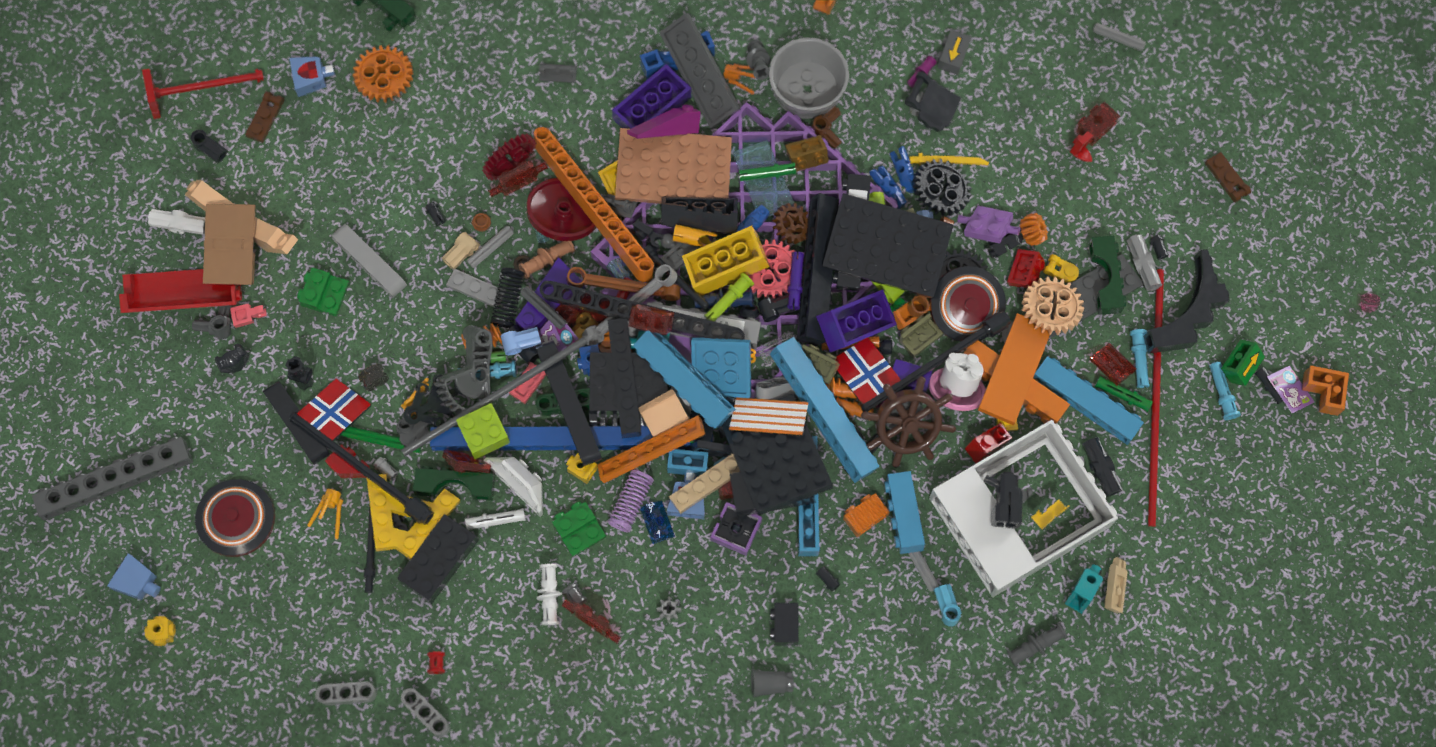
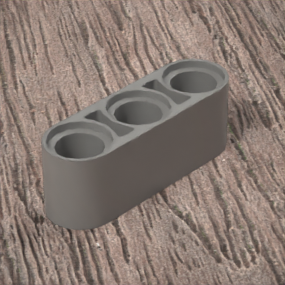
M784 376L768 379L756 384V399L777 400L793 394L795 399L798 398Z
M369 682L324 684L317 688L315 695L317 700L324 705L368 703L375 700L377 690ZM367 687L371 688V694L363 697L362 691ZM345 689L351 690V695L348 698H342V693ZM329 690L331 692L330 697L327 700H323V692Z
M409 688L403 691L401 695L402 703L434 735L443 737L448 734L450 729L449 723L415 689ZM410 694H415V702L407 703V697ZM424 708H429L430 715L425 718L421 717V711ZM438 722H443L445 725L444 729L436 732L435 725Z

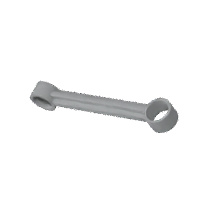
M661 265L655 272V278L629 300L638 303L644 302L660 287L673 285L677 280V272L669 265ZM670 271V276L662 281L663 274ZM626 305L621 306L619 313H627L629 307ZM608 316L598 326L594 325L585 329L582 337H585L587 340V345L601 344L604 340V334L609 331L607 320L618 318Z

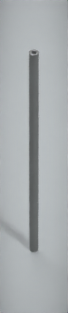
M585 337L577 340L401 450L404 456L412 453L457 425L456 419L499 399L588 343Z

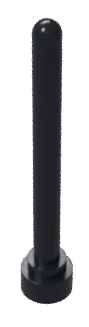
M647 245L644 248V251L658 267L666 264L658 257L657 250L652 245ZM670 271L665 272L668 277L670 276ZM677 274L675 283L703 309H707L709 306L708 302Z

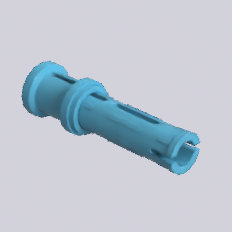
M1145 329L1130 331L1133 343L1131 351L1135 355L1137 388H1145L1144 386L1147 388L1150 386L1146 352L1148 351L1143 337L1147 333Z
M512 360L510 363L495 362L494 365H490V377L495 376L497 379H501L504 376L517 377L515 360ZM478 370V371H477V372H480V373H476V374H475V377H476V378H479V377H480V375H481V370Z
M1221 362L1212 363L1209 365L1219 394L1218 403L1222 406L1224 412L1223 419H1235L1241 415L1237 411L1234 402L1236 398L1234 395H1231L1225 374L1221 370Z

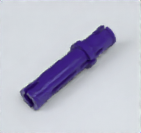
M797 252L792 253L790 286L787 288L789 293L787 308L793 310V302L795 310L800 309V294L803 290L801 279L804 253L802 252L798 253V259Z

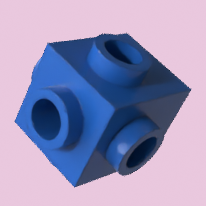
M598 344L579 348L581 358H577L578 368L583 369L584 375L588 374L590 376V352H599Z

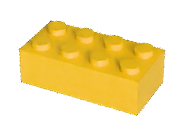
M749 226L682 256L693 289L699 295H705L737 281L741 277V273L749 276L770 267L759 236L753 226Z

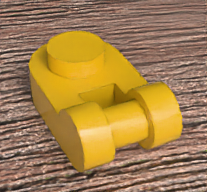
M1050 255L1048 259L1049 264L1043 270L1045 274L1056 277L1058 280L1064 279L1066 283H1072L1078 278L1079 269L1077 266L1062 260L1057 255ZM1056 265L1061 267L1060 272L1055 270Z

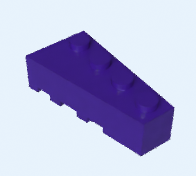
M558 257L541 283L549 280L568 285L566 277L570 268ZM575 273L570 274L569 278L572 282H582ZM540 285L535 290V293L558 313H561L567 307L566 305L545 300L540 293ZM547 287L544 291V294H552L554 288ZM570 291L565 292L563 299H570L573 293ZM530 302L526 303L515 319L516 325L522 331L537 327L538 332L548 321Z

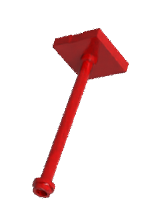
M150 69L142 70L148 104L153 119L161 118L158 99L161 96L257 80L260 83V81L264 80L262 69H255V73L159 89V87L155 88Z

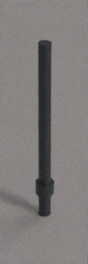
M370 503L366 568H364L363 575L365 577V593H373V578L376 576V569L374 568L375 542Z

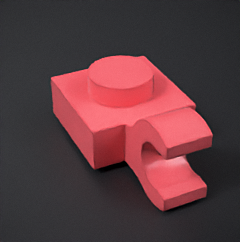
M248 303L230 308L235 328L253 324V318L267 316L263 305L251 308Z

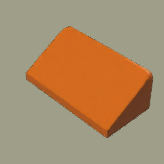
M914 301L915 309L923 312L922 304ZM909 302L893 312L898 330L905 328L919 318L912 316L908 312L907 305Z

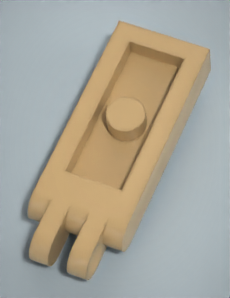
M1118 557L1113 559V563L1109 568L1105 609L1114 613H1123L1127 570L1126 561Z

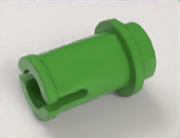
M504 350L491 352L490 363H505L506 356Z

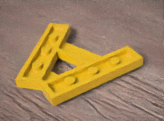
M380 474V475H379L380 477H382L384 480L387 481V476H386V474ZM366 477L375 550L396 549L411 560L443 515L449 516L459 504L460 499L444 488L433 503L422 500L432 508L434 516L428 524L424 525L416 522L409 531L393 528L391 514L410 517L404 512V505Z

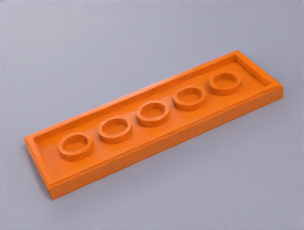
M1018 313L978 408V411L1013 426L1050 336L1048 330L1041 333V327L1034 329L1036 324H1029L1030 318H1025Z

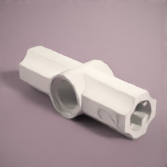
M152 209L149 212V226L165 228L173 233L178 231L179 234L189 232L205 235L204 217L188 215L180 210L168 212Z

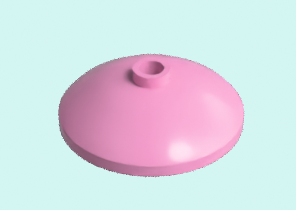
M943 368L935 371L929 381V390L936 400L952 392L948 388L945 390L940 383ZM980 380L976 392H973L968 397H958L951 394L953 396L952 400L943 406L956 411H970L978 408L986 391L984 384Z

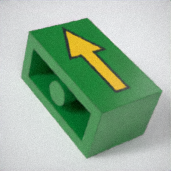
M1241 339L1221 370L1229 382L1246 386L1265 356L1257 343Z

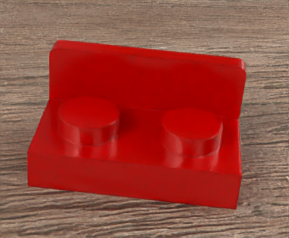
M1018 249L1007 281L1008 285L1028 288V286L1032 285L1033 281L1038 283L1040 272L1045 266V261L1041 254L1037 251Z

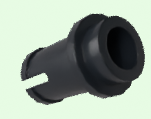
M431 202L425 206V212L431 216L435 225L439 227L440 223L444 224L447 220L440 212L439 205Z
M1156 235L1150 238V245H1153L1158 260L1167 258L1169 253L1163 242L1164 237Z
M823 566L816 572V575L827 586V590L830 589L832 592L840 586L839 579L835 578L826 566Z

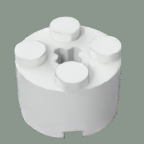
M951 353L946 360L940 377L942 387L945 390L948 388L952 391L951 394L958 397H968L973 392H976L984 372L982 364L978 361V356L975 354Z

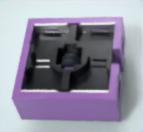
M726 502L720 515L721 522L716 524L710 541L747 556L761 525L762 517L756 514L738 517L735 505Z

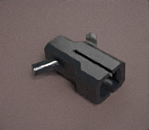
M1002 472L997 480L986 475L983 482L993 486L997 493L996 505L992 509L991 526L1003 528L1005 522V528L1018 529L1022 525V504L1033 494L1032 487L1026 490L1019 488L1018 476L1014 475L1013 472Z

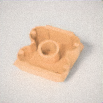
M673 389L638 408L653 437L689 420Z

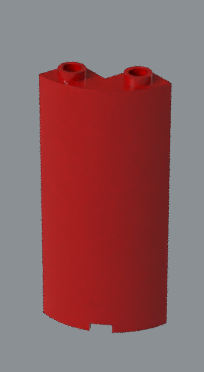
M203 269L122 275L124 294H119L121 313L237 305L239 301H242L241 285L203 284Z

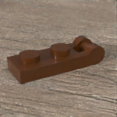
M269 91L264 93L263 100L245 133L246 137L261 143L264 142L284 103V97L274 96ZM270 102L274 103L273 107L268 106Z
M1222 152L1206 160V166L1234 203L1241 200L1242 196L1251 194V188L1243 182ZM1237 186L1240 190L1236 191L1233 188Z

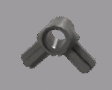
M232 305L220 306L218 315L211 318L210 321L194 320L192 322V330L209 332L210 335H215L218 339L228 338L231 334V319L229 315Z

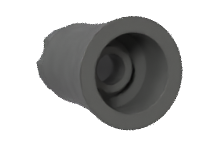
M751 670V692L753 698L793 692L794 679L792 672Z

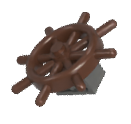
M924 376L918 378L915 390L910 389L895 393L889 384H884L883 390L887 394L888 399L883 402L877 413L863 412L861 414L862 419L875 421L876 432L879 436L866 444L868 450L871 451L883 443L888 449L895 452L892 466L895 468L900 466L903 454L923 451L926 458L932 460L934 454L929 446L935 441L940 431L950 433L956 431L954 425L942 424V415L939 409L950 402L953 396L948 393L934 401L931 396L922 392L926 381ZM919 402L926 404L927 407L922 408ZM930 413L932 414L931 422L921 420ZM886 424L890 428V430H888L887 432L885 430ZM918 428H923V429H928V430H927L926 433L922 436V435L920 434ZM902 431L899 442L891 439ZM909 434H912L915 439L914 441L907 442Z

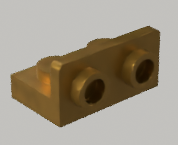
M821 135L785 145L791 163L795 162L796 172L829 162L827 147Z

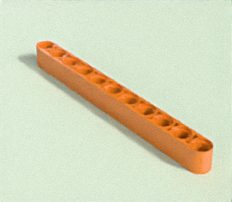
M545 127L535 129L536 151L633 275L641 282H649L653 277L654 263L553 134Z

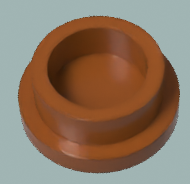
M484 213L475 215L472 219L474 229L480 232L488 230L491 226L490 217Z

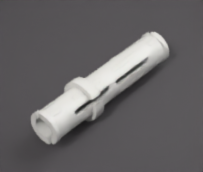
M523 508L490 515L484 513L482 516L465 518L467 530L483 527L488 529L489 526L525 521V514Z

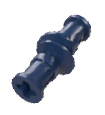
M720 288L719 294L711 293L710 295L700 296L708 302V308H712L726 293ZM752 289L749 292H744L743 297L737 298L730 306L750 305V307H753ZM695 302V308L703 309L699 304Z

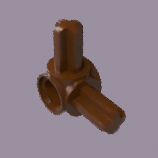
M833 107L825 115L815 117L810 126L817 136L821 135L833 149L841 144V140L831 131V123L841 115L840 109ZM816 125H821L823 129L817 128Z

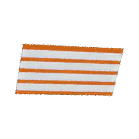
M736 397L734 405L736 410L732 414L729 430L802 435L809 402Z

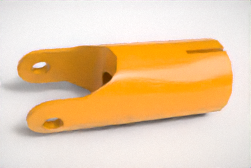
M676 224L673 241L703 247L708 244L703 243L700 240V236L709 235L716 237L717 234Z

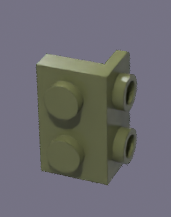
M930 313L926 316L922 315L915 321V325L911 328L907 326L900 333L899 342L913 358L943 336L942 331L931 320L932 316Z
M803 344L802 349L812 361L818 374L822 376L825 383L830 384L840 365L835 361L837 357L827 352L825 355L819 353L820 349L812 344H809V346Z

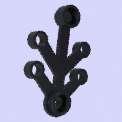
M435 374L433 376V384L427 402L421 405L423 395L429 392V387L424 383L417 384L413 403L406 407L403 412V418L407 423L413 425L422 421L432 424L433 427H439L445 423L444 419L439 416L433 418L424 414L429 410L446 414L453 418V412L449 410V407L440 405L445 401L440 400L441 395L437 397L438 393L436 391L440 387L434 385L437 382V378L443 375ZM454 383V388L449 390L452 398L458 394L463 395ZM421 386H425V390L423 392H420ZM416 412V416L411 418V414ZM440 419V425L436 426V421Z

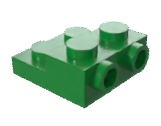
M312 267L311 271H307L304 276L306 284L304 289H299L297 299H299V303L303 307L337 317L350 282L349 280L332 276L329 272Z
M579 501L570 507L571 511L566 514L564 512L558 513L554 516L555 520L552 521L554 528L572 557L606 538L604 531L586 501L584 503Z

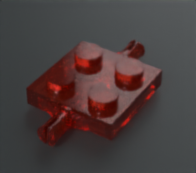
M531 160L521 162L516 168L502 172L498 176V186L488 190L491 197L499 193H503L504 197L537 181L538 173L548 169L545 162L534 166Z
M567 599L563 602L562 607L570 611L572 615L574 614L576 618L605 638H609L616 644L620 642L622 637L612 631L609 620L602 615L597 617L592 612L593 610L584 603L582 606L578 603L574 605Z

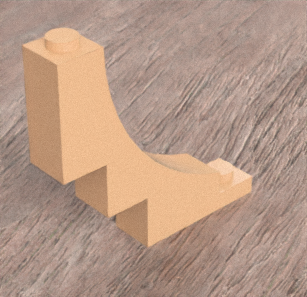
M202 180L192 181L188 185V191L185 194L205 212L206 204H234ZM255 217L253 241L266 252L288 254L298 239L294 235L285 234L278 227Z

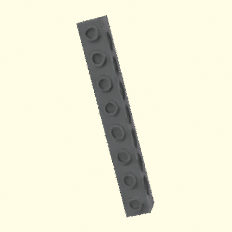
M174 437L165 444H156L147 451L131 454L129 458L117 459L111 465L97 467L88 474H79L70 481L58 482L52 488L40 489L36 494L32 495L38 517L45 521L191 464L193 460L186 441L182 437ZM168 452H172V456L165 459V455ZM154 459L152 465L146 466L148 460ZM135 466V470L128 474V469ZM112 474H116V478L109 481V477ZM98 481L96 487L90 488L92 482ZM79 488L78 493L72 496V491ZM60 495L59 501L53 503V499Z

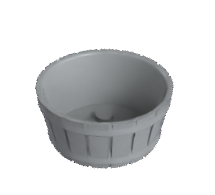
M800 38L785 44L776 52L769 68L771 88L778 103L786 112L789 111L803 119H813L829 112L842 98L849 81V68L843 54L831 43L818 38ZM809 85L812 86V87H811V91H812L811 93H809V92L804 93V92H803V91H804L803 86H807V87H808Z

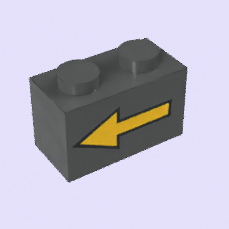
M953 30L950 31L949 36L945 35L942 46H944L943 52L939 51L936 59L939 62L938 69L958 75L970 45L971 36Z

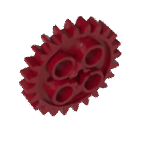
M522 133L520 136L517 135L514 139L511 138L508 142H504L502 147L499 146L498 150L492 152L493 155L488 157L489 160L484 163L482 172L491 181H496L509 175L516 168H519L520 164L525 163L527 158L531 157L529 154L533 153V149L536 148L535 140L530 134L526 133L524 135ZM509 154L512 160H510L506 155Z

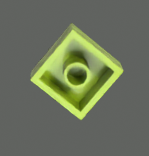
M492 403L456 419L474 459H478L510 443Z

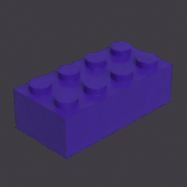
M665 64L612 109L613 120L621 128L631 129L674 108H680L692 98L691 87Z
M883 289L816 316L830 352L847 347L897 325Z

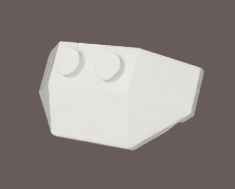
M486 457L484 459L485 465L539 517L543 515V486L539 475L535 472L531 474L527 470L529 468L528 465L521 459L518 461L515 457Z

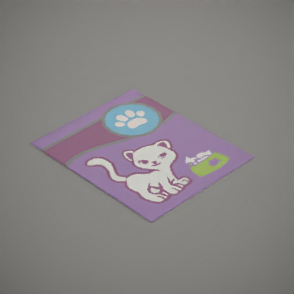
M548 320L538 332L541 340L540 345L554 340L558 352L579 339L567 323L562 329H558Z
M1290 366L1267 376L1291 413L1314 403L1309 393L1302 390L1303 384ZM1275 380L1278 382L1276 385L1273 384Z

